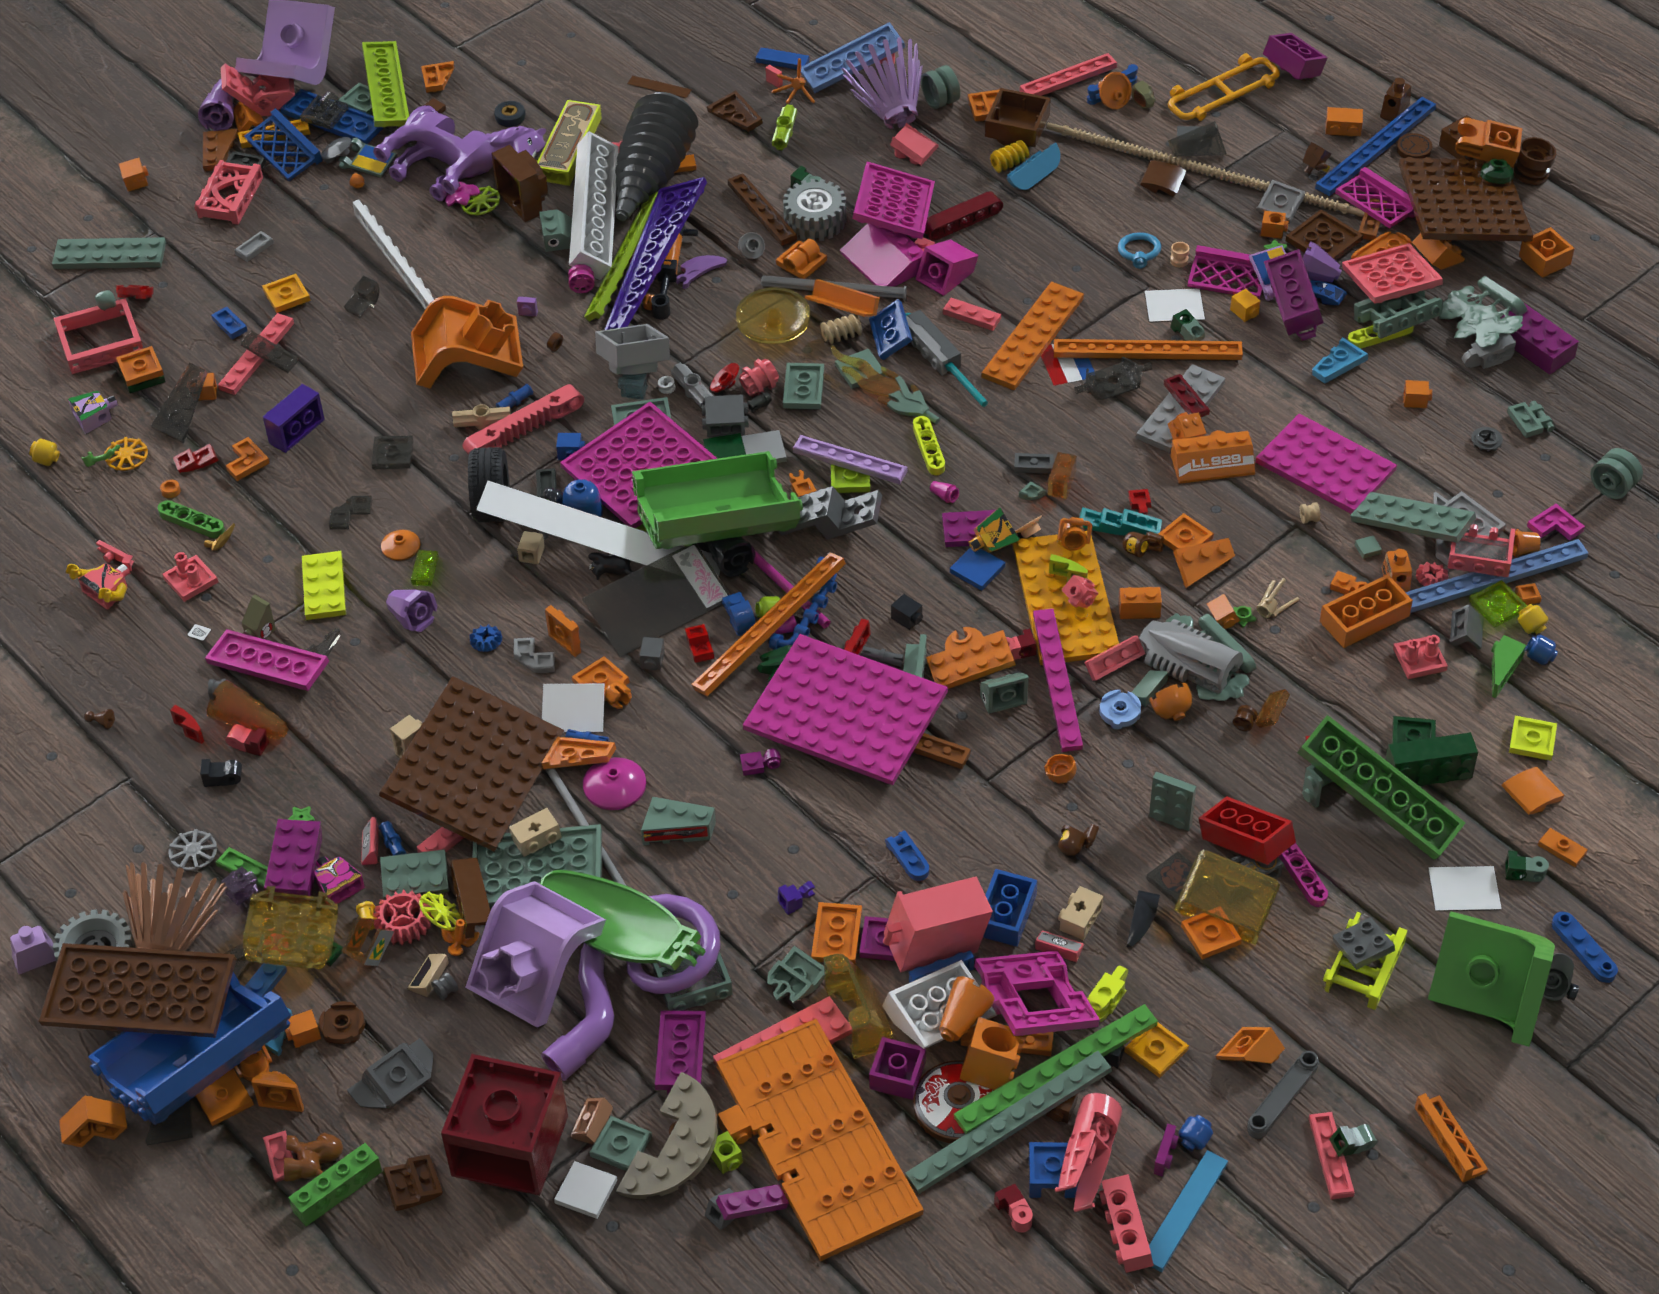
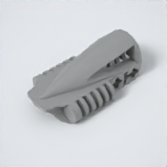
M1176 619L1163 623L1152 621L1144 628L1139 637V640L1146 648L1147 655L1144 661L1146 665L1153 666L1157 670L1160 669V671H1166L1169 676H1173V678L1179 679L1181 682L1189 680L1217 694H1220L1226 687L1229 672H1236L1243 664V654L1213 641L1212 636H1207V634L1201 633L1197 629L1194 630L1193 627H1188L1187 624L1181 623Z

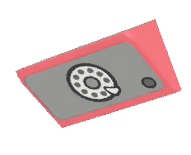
M375 817L369 820L362 832V865L378 863L379 828Z
M1043 930L1035 941L1036 950L1042 952L1058 951L1062 958L1076 963L1084 946V943Z

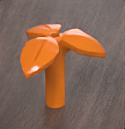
M462 919L456 921L454 931L441 928V934L445 942L454 943L448 947L449 954L453 956H459L464 952L461 945L470 947L479 937V932H475L474 938H465V934H463L465 922Z

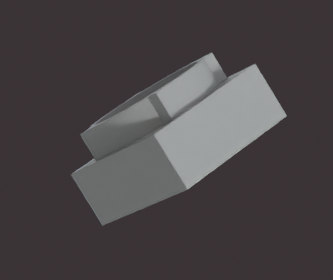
M648 324L595 332L596 353L609 362L610 371L616 375L656 372L658 361L670 360L669 337Z

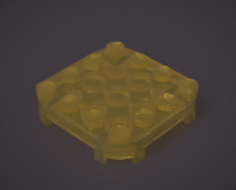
M267 886V890L256 895L252 894L243 932V952L245 953L246 960L300 968H324L325 963L332 954L338 919V903L335 904L334 901L327 897V893L319 891L318 897L275 892V886Z

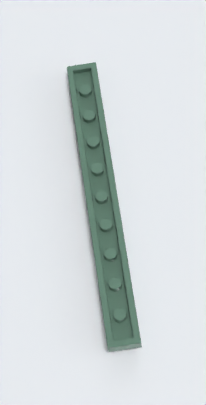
M1099 1051L1093 1053L905 1172L907 1179L918 1194L922 1193L1112 1072L1111 1066Z

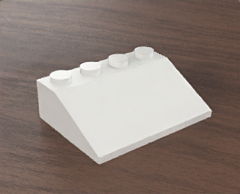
M960 960L888 992L882 1007L899 1029L925 1049L945 1040L941 1037L939 1027L955 979L964 976L973 979L974 982L972 984L977 987L979 985L963 961ZM991 1007L981 1018L988 1020L997 1016L993 1007Z

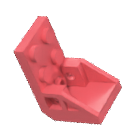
M227 64L221 67L222 90L261 116H271V111L275 108L279 110L295 96L294 79L258 75L251 81L247 76H243L235 68Z

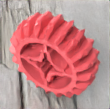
M403 889L400 894L395 891L393 896L386 895V900H380L379 906H375V913H373L377 918L374 920V927L379 934L381 930L394 931L391 938L393 945L397 941L401 945L405 941L411 944L412 939L420 940V935H426V929H430L431 921L426 918L420 909L419 900L421 894L415 895L413 890L407 894ZM423 903V907H431L430 905ZM416 912L419 913V916H418L417 919L414 918ZM427 912L428 915L433 919L431 912ZM388 917H392L390 923H387Z

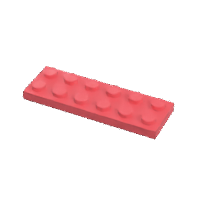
M829 996L714 1055L713 1061L717 1066L716 1062L814 1019L818 1020L830 1044L852 1034L853 1028Z

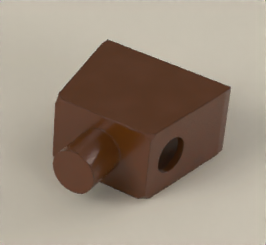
M1396 78L1385 93L1380 118L1393 121L1410 105L1411 85L1406 84L1403 78Z

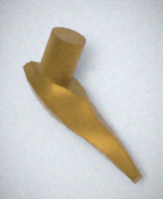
M233 523L215 541L205 540L204 547L211 548L212 551L223 547L229 540L235 524Z

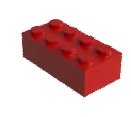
M1227 796L1198 818L1203 840L1267 865L1296 843L1291 820Z

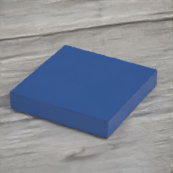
M970 547L950 567V573L982 591L1005 568V562L981 548L974 552Z

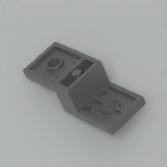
M833 486L798 497L802 501L803 510L800 511V520L796 528H791L788 531L778 530L781 535H785L815 525L828 540L875 525L878 521L882 494L877 490L845 501Z

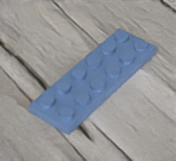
M889 22L802 66L801 74L813 92L816 93L844 79L843 75L846 74L842 71V68H845L850 75L854 74L847 65L846 60H850L857 71L863 69L855 55L856 51L860 52L867 66L874 63L868 48L869 44L873 45L878 59L881 60L886 57L883 40H888L891 54L898 51L897 38L900 36ZM902 40V48H905V43Z

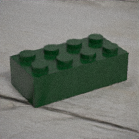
M1471 732L1388 744L1385 760L1418 786H1426L1428 784L1473 778L1478 749Z

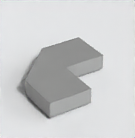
M534 638L514 639L515 660L533 673L555 672L554 652L535 653Z

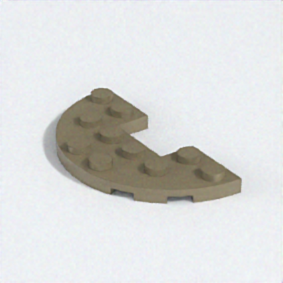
M683 1072L680 1073L660 1109L662 1115L677 1120V1123L658 1158L637 1151L616 1190L618 1195L634 1199H647L648 1196L655 1195L664 1196L678 1190V1186L685 1183L688 1179L692 1180L708 1162L717 1141L718 1116L714 1103L707 1091L691 1076Z

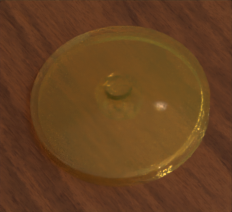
M778 287L764 288L748 294L741 300L736 310V322L741 333L755 342L781 344L792 341L805 332L810 323V308L807 301L792 290Z

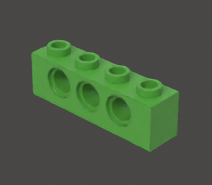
M366 1143L362 1144L289 1196L288 1199L292 1211L305 1226H308L382 1173L378 1156Z

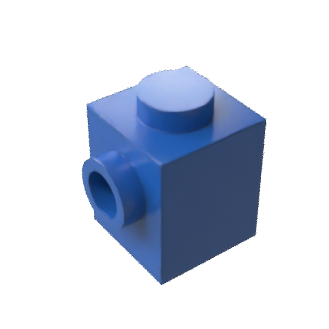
M558 433L556 445L558 460L566 459L585 446L581 433Z

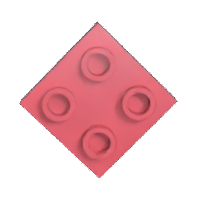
M184 552L175 554L174 558L177 566L162 574L163 579L184 602L218 583L217 577L197 555L187 559V555Z
M1429 635L1394 644L1393 650L1407 679L1447 671L1448 665L1438 647L1440 638L1437 635Z

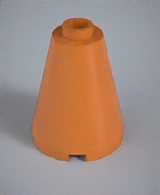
M964 976L957 977L953 982L939 1027L941 1037L949 1042L958 1041L977 1022L978 1017H982L993 1006L995 1000L993 994L981 984L977 987L972 984L974 982L973 979Z

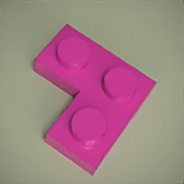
M1554 504L1532 518L1527 524V527L1531 531L1538 533L1540 538L1556 529L1569 541L1584 532L1585 528L1583 524L1558 504Z

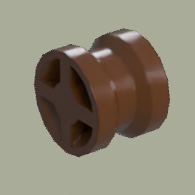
M1248 705L1239 706L1237 715L1233 718V725L1241 731H1250L1254 725L1253 722L1257 719V711Z

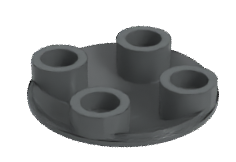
M342 137L332 141L322 151L321 158L325 163H331L338 156H346L350 152L348 148L352 143L349 137Z

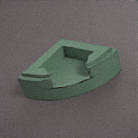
M1031 481L1019 492V497L1025 500H1036L1046 495L1045 489Z

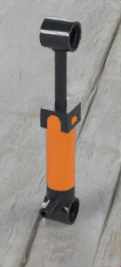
M685 224L661 265V271L658 273V281H662L660 294L654 295L651 303L653 316L659 320L666 319L671 314L667 291L669 282H676V277L678 276V261L683 236H698V229H685Z

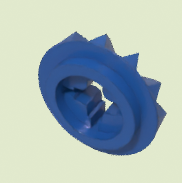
M489 624L486 627L480 625L479 629H473V633L470 634V644L478 651L487 652L494 650L502 642L501 631L496 626L491 627ZM486 634H488L489 637H487V638L485 639V641L483 642V638H482V637H484Z

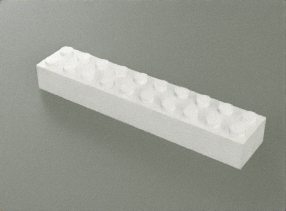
M588 131L577 145L569 265L572 267L578 264L588 265L594 272V278L601 280L612 267L617 178L615 169L619 146Z

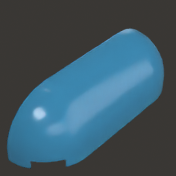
M1057 143L1051 144L1043 152L1041 150L1011 171L1007 175L1009 184L1016 189L1026 190L1055 170L1060 162V150Z

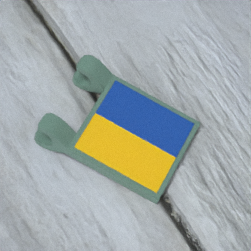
M353 138L351 149L359 152L353 161L347 156H340L339 161L341 162L339 167L342 169L352 168L382 178L397 155L391 152L389 159L386 162H381L373 153L375 146L365 144L358 138Z

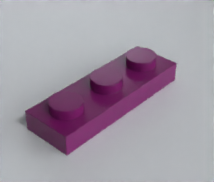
M779 1184L719 1195L716 1200L725 1220L786 1209L789 1204Z

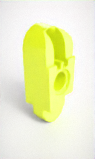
M1120 965L1117 966L1112 975L1105 972L1087 998L1099 1017L1100 1022H1103L1109 1014L1113 1013L1127 991L1124 988L1128 969Z

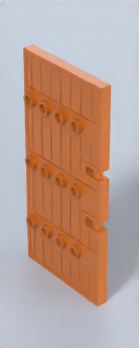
M817 1019L716 1062L717 1069L733 1099L740 1106L751 1124L753 1136L757 1134L760 1136L757 1138V1143L777 1181L783 1179L782 1190L820 1261L923 1215L924 1209ZM771 1128L772 1132L768 1133L767 1130ZM796 1174L797 1177L792 1178L791 1175Z

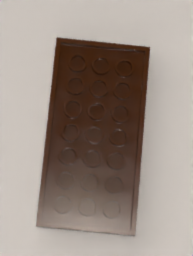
M63 943L39 1023L41 1026L216 1038L236 963L235 954Z

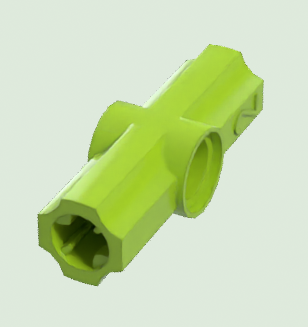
M787 104L785 107H782L780 117L777 118V126L772 139V146L777 150L786 148L789 138L793 135L792 129L797 116V109L793 105Z

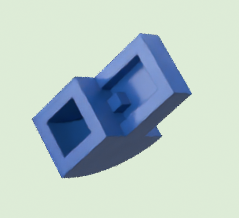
M741 592L722 598V604L730 616V623L738 636L745 634L756 623L748 600L745 601Z

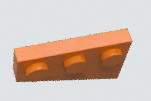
M557 737L542 761L543 769L609 762L616 750L615 742Z

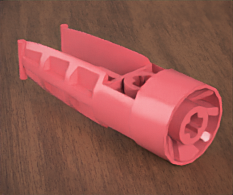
M1101 1093L1088 1094L1080 1102L1074 1128L1067 1144L1059 1186L1055 1188V1192L1074 1188L1078 1183L1074 1212L1095 1207V1204L1092 1202L1105 1173L1114 1137L1122 1116V1107L1119 1102Z

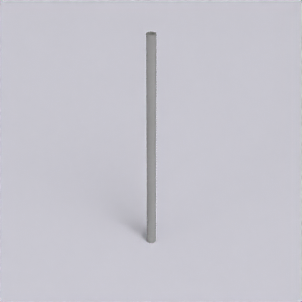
M555 768L545 769L580 826H588L587 820ZM602 846V863L614 882L627 886Z

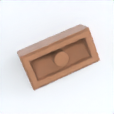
M587 1098L570 1137L595 1144L613 1110L612 1105L605 1098Z

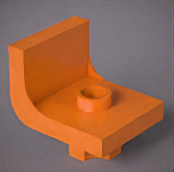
M455 296L438 297L428 305L411 332L416 385L430 389L441 371L449 364L455 362H468L517 377L523 369L516 316L506 313L501 303L487 300L483 306Z

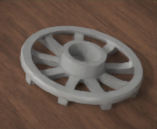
M198 829L183 834L180 833L169 845L171 863L177 868H183L186 871L198 870L207 866L214 859L217 852V844L212 835L198 831ZM193 835L192 842H189L185 838ZM198 835L204 836L199 842H196ZM180 840H182L186 845L183 846V845H176V844H177ZM207 840L212 842V845L201 846ZM174 849L183 850V851H181V852H179V853L173 855V850H174ZM213 849L212 856L203 853L202 850ZM185 855L180 865L176 863L175 859ZM203 857L207 860L204 864L198 866L197 859ZM188 860H193L195 867H185V864Z

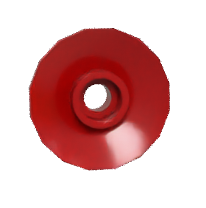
M730 363L721 369L712 380L710 390L717 393L726 388H731L736 382L735 378L739 372V365L737 363Z

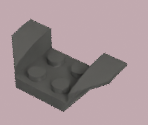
M421 1038L409 1046L407 1043H402L369 1066L362 1074V1079L347 1089V1092L360 1107H394L430 1081L433 1052Z

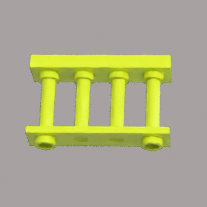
M1360 912L1356 913L1354 919H1349L1346 929L1360 922ZM1399 927L1396 935L1392 934L1390 936L1386 934L1395 945V951L1378 959L1383 964L1382 968L1377 967V969L1364 966L1356 970L1349 960L1344 958L1345 955L1340 950L1331 970L1327 969L1323 978V981L1326 982L1325 991L1329 993L1332 984L1336 983L1365 994V997L1369 998L1367 1007L1376 1010L1405 944L1408 930ZM1340 966L1373 977L1375 981L1374 986H1367L1337 975Z

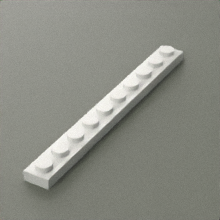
M360 200L354 201L355 216L426 310L428 305L434 300L430 290L424 287L422 279L416 276L413 267H409L406 258L400 255L398 247H394L391 238L385 235L383 227L377 224L374 215H370L367 206H363Z

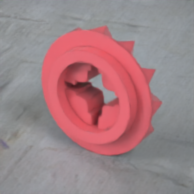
M1426 562L1424 565L1420 564L1416 570V578L1423 586L1447 580L1449 577L1448 570L1443 568V564L1436 565V562L1433 564ZM1429 571L1436 574V576L1434 577L1432 574H1429Z

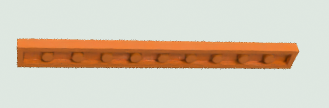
M1054 339V358L1242 360L1243 357L1242 341Z
M831 552L825 556L691 684L694 690L705 696L712 693L846 564L844 558Z

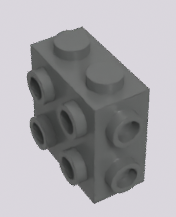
M743 395L705 397V405H702V416H706V418H702L703 430H707V437H719L741 433V436L745 435V428L749 427L748 416H744V414H748L747 402L743 401Z

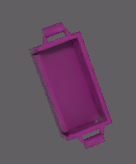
M1300 249L1264 261L1288 336L1296 334L1302 341L1316 337L1317 326L1324 322ZM1314 328L1311 331L1299 334V332Z

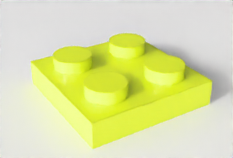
M1515 716L1509 753L1551 761L1557 723Z

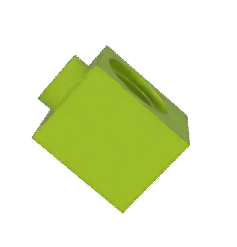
M728 1131L717 1136L711 1158L722 1174L737 1169L743 1163L742 1151Z

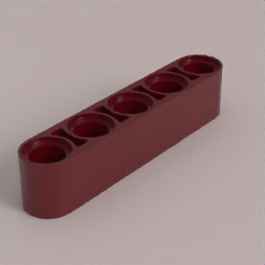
M992 191L985 192L927 217L924 233L930 240H938L998 214L1003 209L1004 204Z

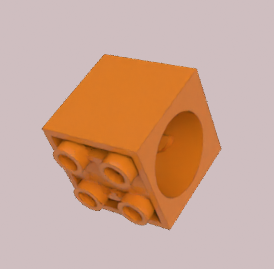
M978 1017L967 1048L960 1079L993 1090L1013 1080L1015 1072L1011 1070L1017 1069L1020 1056L1016 1054L1021 1053L1024 1043L1023 1040H1020L1021 1036H1014L1009 1026Z

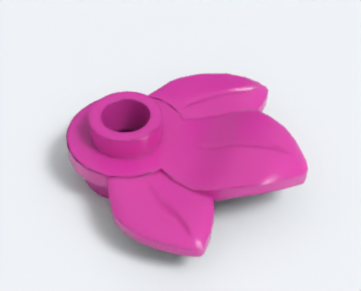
M459 182L458 190L454 194H448L445 201L448 206L456 202L466 206L470 196L479 195L480 191L476 185H466L464 182Z

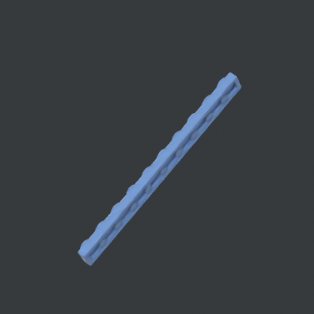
M1577 539L1512 559L1508 577L1470 572L1405 592L1413 600L1410 613L1586 559L1588 551L1580 540Z

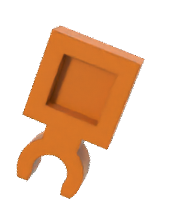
M799 470V477H794L792 473H789L791 488L797 497L817 491L810 478L804 479V472L802 470Z
M1337 571L1330 584V590L1346 595L1368 583L1363 581L1356 582L1357 577Z

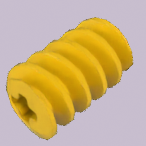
M1019 140L1016 143L993 151L990 155V160L994 170L1000 173L1002 170H1007L1008 167L1012 168L1014 165H1019L1020 162L1023 163L1025 157L1029 158L1030 154L1026 144Z

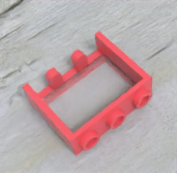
M1472 524L1469 533H1465L1458 543L1451 542L1447 568L1501 577L1509 576L1515 529L1511 528L1509 539L1497 537L1498 529L1496 527L1490 529L1489 536L1478 535V526Z

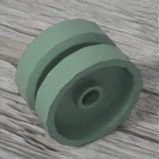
M944 65L936 68L935 71L931 70L921 75L923 95L933 109H938L945 106L946 103L951 104L960 99V85L954 71L949 66Z
M1614 448L1608 451L1592 467L1590 475L1594 486L1603 495L1613 499H1620L1642 479L1643 470L1640 462L1632 453L1625 449Z

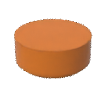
M166 480L160 485L161 494L165 498H174L180 494V485L176 480Z

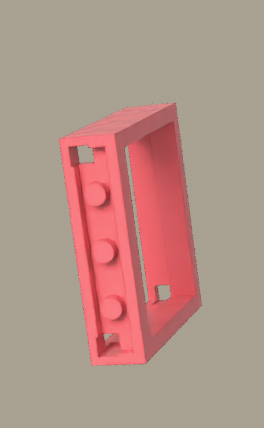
M126 298L117 300L115 307L105 311L95 306L53 318L71 374L117 362L116 357L143 349ZM126 315L133 338L71 354L64 332Z

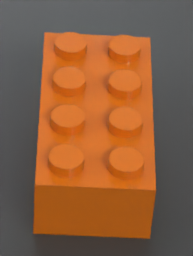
M1387 574L1323 605L1320 623L1343 648H1346L1409 617L1413 600Z

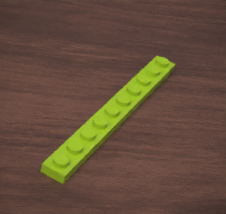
M658 191L650 195L649 200L642 204L612 262V267L606 273L584 316L589 322L595 318L599 319L605 312V306L611 301L610 296L617 289L616 285L622 279V273L630 264L629 260L639 243Z

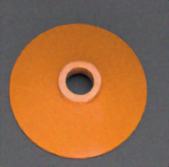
M409 530L393 531L386 535L381 542L382 553L391 560L409 559L420 549L419 537Z

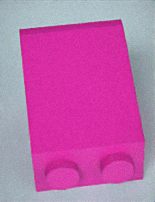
M953 240L926 246L916 280L944 296L974 272L979 255Z

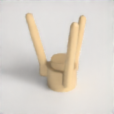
M1282 578L1272 593L1271 591L1276 581L1272 580L1261 602L1257 605V611L1261 616L1269 618L1272 615L1275 618L1280 612L1299 601V598L1296 597L1277 609L1278 603L1274 597L1286 581L1285 578Z

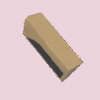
M429 954L408 986V990L428 997L433 989L431 982L435 979L438 980L449 964L447 955Z

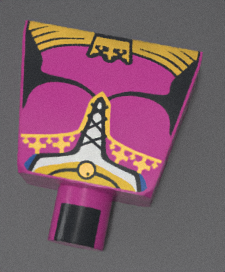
M323 856L316 861V866L318 867L314 871L316 883L329 908L365 888L362 874L343 858L336 857L329 861L327 857Z

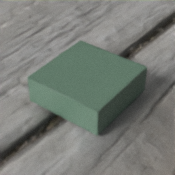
M1374 535L1355 540V547L1363 559L1379 555L1382 552Z

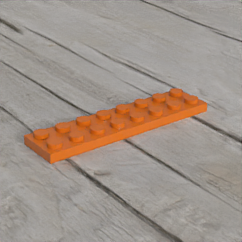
M1051 281L982 371L981 378L1015 391L1083 301L1084 293Z

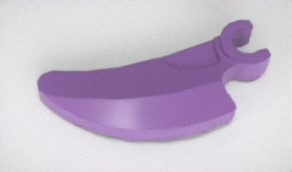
M711 255L692 258L680 266V270L684 274L676 277V283L678 284L683 281V289H687L690 283L699 276L715 268L727 265V260L724 257Z

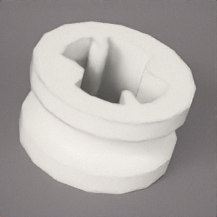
M671 376L661 377L658 380L659 391L664 394L674 392L676 388L674 378Z

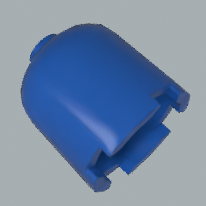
M578 479L570 482L565 487L562 497L563 505L598 517L603 515L600 493L593 482L586 479Z

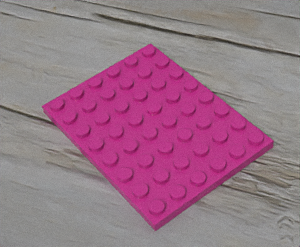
M799 634L743 723V730L894 785L948 693V687Z

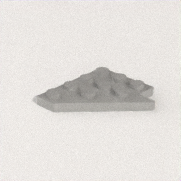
M1462 491L1449 501L1437 492H1434L1433 504L1475 512L1476 519L1472 524L1478 526V535L1489 536L1492 527L1498 529V534L1505 530L1506 524ZM1435 538L1436 558L1448 566L1451 542ZM1459 541L1456 543L1455 553L1470 555L1483 545Z

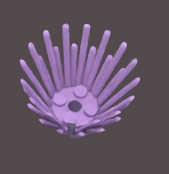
M898 37L899 57L896 58L899 84L887 39L883 40L887 61L884 60L882 62L884 71L873 45H868L882 83L875 69L872 66L868 68L860 52H855L857 59L878 95L850 60H846V63L865 90L845 68H842V71L846 74L843 76L863 97L855 90L850 89L854 96L884 121L885 126L890 129H894L892 124L896 123L899 128L904 127L906 123L910 124L916 119L914 114L918 116L916 106L923 65L920 67V60H918L917 43L914 46V58L912 59V40L909 39L907 89L902 39Z

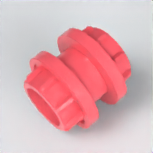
M757 359L754 361L753 369L747 366L742 369L739 381L745 392L749 396L754 397L756 395L759 396L760 392H764L763 388L766 386L771 390L775 388L779 374L768 359L762 361Z

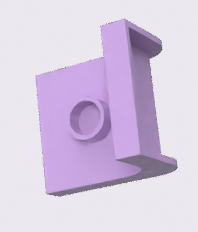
M269 0L261 53L256 60L237 58L235 69L239 73L252 77L266 75L295 79L311 85L319 84L326 72L335 7L289 0Z
M535 881L508 890L498 898L490 911L466 988L535 1027L542 1026L547 1023L570 956L581 943L601 935L606 919Z

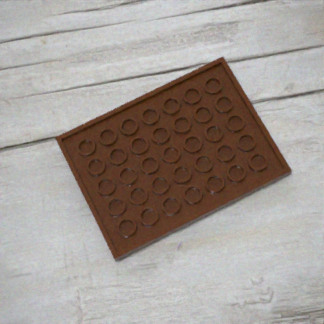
M1412 157L1399 159L1400 171L1423 239L1532 242L1533 233L1513 180L1506 184H1495L1484 180L1480 176L1481 168L1487 161L1480 159L1467 160L1465 158L1432 159L1428 157L1423 159Z
M452 676L380 790L379 796L495 852L543 770L542 761L556 738L562 737L564 730Z

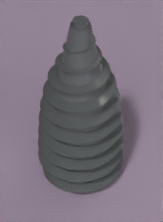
M656 92L640 98L630 116V121L627 123L626 131L623 134L615 169L617 177L616 186L618 189L616 217L621 221L628 219L634 210L639 208L640 203H646L650 195L657 191L659 192V189L667 185V181L671 180L674 172L679 169L680 162L685 159L686 153L690 150L691 143L696 138L695 130L699 125L697 115L685 100L674 94Z

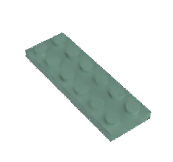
M165 237L58 239L52 266L53 269L161 267L166 240Z
M1370 492L1350 515L1352 522L1455 543L1460 541L1476 519V514L1473 511L1376 492Z

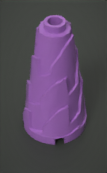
M221 79L213 86L198 111V119L207 130L209 128L214 129L213 131L228 130L234 120V97L222 90Z

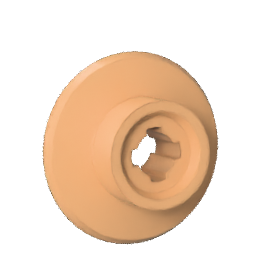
M1042 515L1017 529L1015 533H1021L1023 538L1026 539L1038 532L1041 528L1037 522L1042 518Z

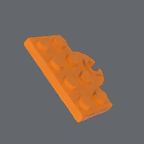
M963 627V631L967 636L965 639L958 640L959 635L955 630L947 637L945 651L926 657L934 682L944 685L948 689L1016 665L1003 630L983 636L979 630L971 627Z

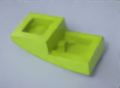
M1051 554L1049 562L1050 574L1066 576L1067 582L1073 575L1088 579V570L1070 559Z

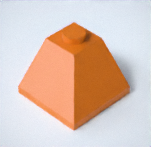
M1242 1027L1215 1057L1217 1060L1271 1064L1278 1060L1285 1047L1271 1027Z
M262 1071L252 1079L251 1083L260 1107L296 1112L304 1111L298 1086L286 1074L278 1071Z

